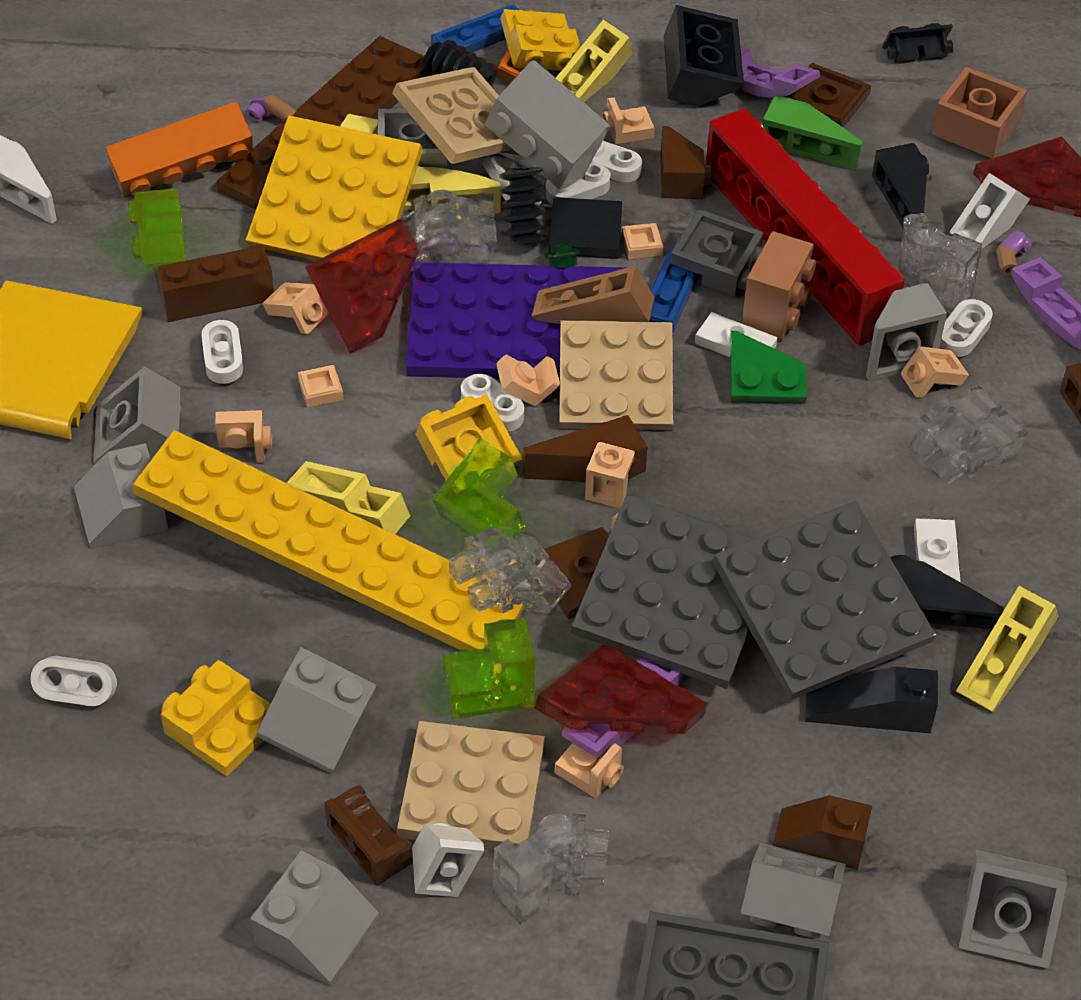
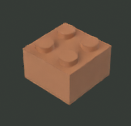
M965 67L937 104L932 135L993 159L1020 123L1028 90Z
M772 231L747 277L742 324L778 337L777 341L781 343L788 330H795L800 317L799 308L808 305L812 294V286L808 285V281L812 279L816 267V260L812 259L813 243Z

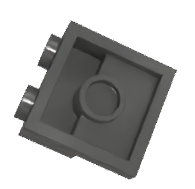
M698 209L672 250L670 264L703 275L701 286L735 297L739 289L746 291L747 277L764 248L762 247L764 232Z

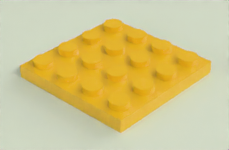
M288 115L246 238L248 246L257 247L264 245L265 250L382 276L423 151L421 144Z

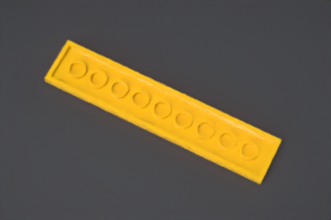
M173 430L133 483V494L490 665L526 606L527 596L512 589L492 596L488 587L493 585V583L495 584V581Z

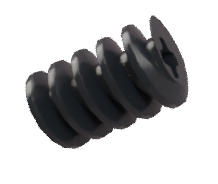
M451 39L446 40L444 43L439 41L433 43L428 48L423 61V69L430 76L475 67L491 87L497 74L495 64L487 63L486 59L480 56L477 57L476 53L467 51L461 45L457 46L456 42Z
M542 167L512 168L507 172L499 174L500 179L509 181L508 186L500 188V193L510 195L509 200L500 203V207L510 209V214L502 216L501 221L511 224V228L501 231V235L510 237L514 242L532 243L546 240L544 234L537 232L545 228V221L536 218L545 214V208L535 204L544 200L545 194L534 190L544 185V179L534 176L544 170Z

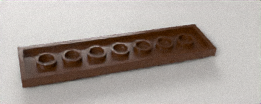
M379 36L304 102L293 116L340 126L348 114L378 120V109H391L399 102L392 94L396 83L423 78L428 75L423 69L425 56ZM287 118L259 142L252 152H249L246 157L240 159L216 181L219 192L256 210Z

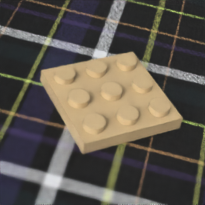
M475 67L396 83L392 94L451 164L512 150L508 144L485 125L499 95Z
M561 320L559 428L585 429L629 415L637 430L673 429L672 322Z
M419 721L397 826V835L400 838L416 840L424 824L445 823L451 827L467 828L483 842L484 849L527 854L545 736Z

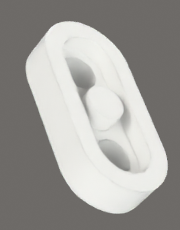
M602 141L591 163H597L606 167L610 171V179L627 183L638 179L642 169L640 155L632 150Z
M591 163L584 177L561 190L547 180L546 200L553 204V197L593 199L602 196L610 189V171L600 164Z
M976 299L960 302L945 321L939 349L952 350L956 357H963L971 353L990 327L993 313L989 305Z
M216 320L208 323L202 330L206 374L209 379L216 383H231L237 380L243 373L238 328L234 323L227 320Z
M474 374L463 380L461 384V399L468 396H474L476 399L487 394L508 432L518 429L523 424V402L521 399L503 391L501 384L485 374Z
M51 656L38 662L34 666L30 678L33 690L40 697L47 700L86 706H97L106 702L114 695L117 687L116 676L113 670L106 664L61 656ZM52 670H57L61 674L62 680L60 684L55 683L51 679ZM92 676H97L101 679L102 688L100 690L92 686Z

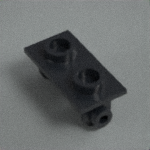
M931 23L919 28L897 27L889 30L882 48L887 49L888 59H894L895 62L918 60L920 57L918 48H922L924 59L947 57L948 53H953L952 40H947L953 25Z

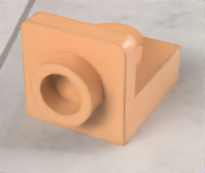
M615 97L607 98V111L602 113V118L611 125L608 132L610 131L615 144L654 138L655 127L646 107L620 110Z
M284 282L262 303L268 315L286 318L293 317L301 334H309L328 315V311L314 284Z
M920 346L901 372V376L915 397L924 398L934 383L962 386L969 376L952 350Z
M507 354L496 363L502 390L533 406H537L560 385L554 359L548 356L534 368L527 362H520Z
M262 410L216 412L215 425L219 448L239 449L255 447L256 463H264L265 449L272 448L271 426H264Z
M603 442L597 444L586 469L585 500L621 509L627 494L628 472L634 460L635 453L633 450Z
M572 743L555 763L554 773L597 799L606 787L612 788L623 773L624 766L621 765L622 747L614 743L605 755L595 758Z

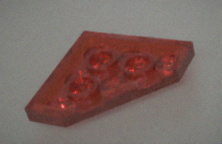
M1062 136L975 165L974 175L981 183L990 173L1028 197L1030 200L1027 204L1049 210H1054L1055 206L1075 210L1074 216L1081 217V157Z
M402 218L305 267L350 354L384 336L419 253L417 245Z
M602 645L537 696L534 709L568 729L586 730L588 723L609 724L610 731L644 733L645 726L666 727L668 734H685L704 717L708 703L694 696L691 691L680 688L659 676L654 670L645 668L627 658L619 650Z

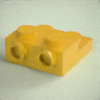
M504 9L500 17L513 68H525L531 61L535 60L545 70L562 71L581 47L576 29L568 28L565 14Z
M487 394L476 399L474 396L465 397L448 411L441 413L440 410H435L420 419L415 435L431 465H438L453 494L518 466L522 461L519 451Z
M217 660L210 668L206 665L199 667L192 676L191 686L182 694L174 692L167 697L162 705L161 719L166 735L227 777L264 741L256 737V733L271 703L251 691L250 680L222 661Z

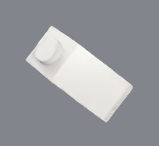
M989 173L950 230V233L975 250L980 251L1012 227L1030 199Z
M445 823L424 824L412 847L415 893L458 897L484 852L483 842L467 828L451 827Z

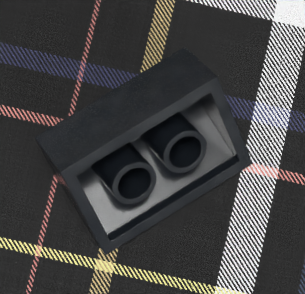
M676 5L664 33L668 99L679 103L700 106L741 89L744 85L738 19Z

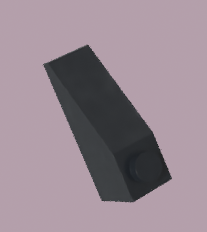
M915 143L876 150L872 172L873 179L912 244L918 243L915 232L920 229L919 227H922L926 183L927 175L929 174L928 160L925 155L920 153Z
M893 555L890 557L929 623L993 630L1003 613L1004 607L924 561L913 560L906 555Z
M895 666L850 675L806 693L805 722L931 734L938 707V670Z

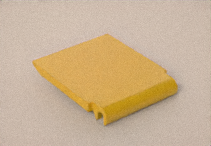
M6 280L0 288V425L71 440V426L79 427L81 412L88 414L136 332L143 312L142 307Z

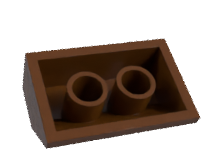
M264 245L153 268L168 322L261 304L274 293L272 269Z

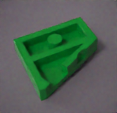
M731 331V402L805 404L807 399L806 363L743 333Z

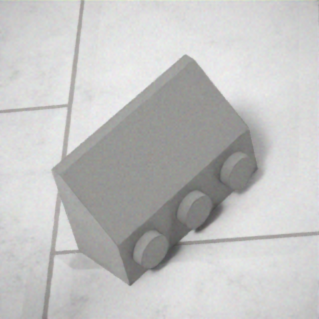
M535 60L531 61L499 95L485 122V125L530 165L544 168L540 173L559 190L584 177L611 126Z

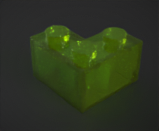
M175 188L134 192L135 201H128L130 222L138 225L139 237H132L135 259L141 258L143 266L186 261L179 190Z
M479 438L432 498L440 516L489 549L501 548L505 552L525 527L519 509L501 498L518 476L511 457L482 438Z
M526 618L501 619L496 622L485 623L484 649L473 651L461 650L454 654L443 655V680L452 720L534 707L535 654Z

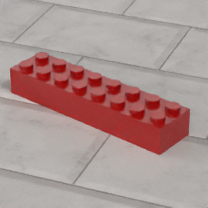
M746 108L710 120L706 164L711 165V181L754 229L764 232L763 239L765 242H767L773 231L814 244L812 259L816 260V267L812 279L808 281V285L812 286V295L858 347L871 342L875 324L892 293L904 287V279L901 273L889 264L879 249L863 236L860 229L855 224H852L841 212L839 206L825 195L818 183L812 181L801 169L799 163L786 153L779 141L773 139L763 128L761 122L755 119Z

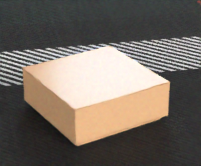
M657 223L622 227L621 236L628 260L663 256V244Z
M334 365L298 372V381L307 408L344 400L343 390Z

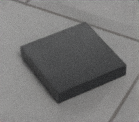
M553 197L549 252L551 251L550 246L553 244L572 243V249H577L580 252L577 256L619 258L622 201Z

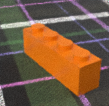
M237 101L106 146L109 164L122 195L126 197L131 194L134 196L142 195L148 192L151 187L162 183H176L183 176L196 171L200 173L207 172L213 169L216 164L227 160L237 161L243 159L249 152L253 151L251 132Z

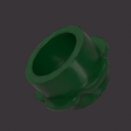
M558 243L551 245V251L544 255L549 260V266L566 268L578 264L577 255L580 252L577 249H572V243Z

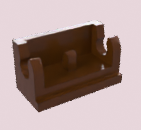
M361 785L350 788L338 797L330 798L324 802L327 827L378 886L413 863L412 845L407 839L401 840L371 805L369 798L364 795L366 791Z

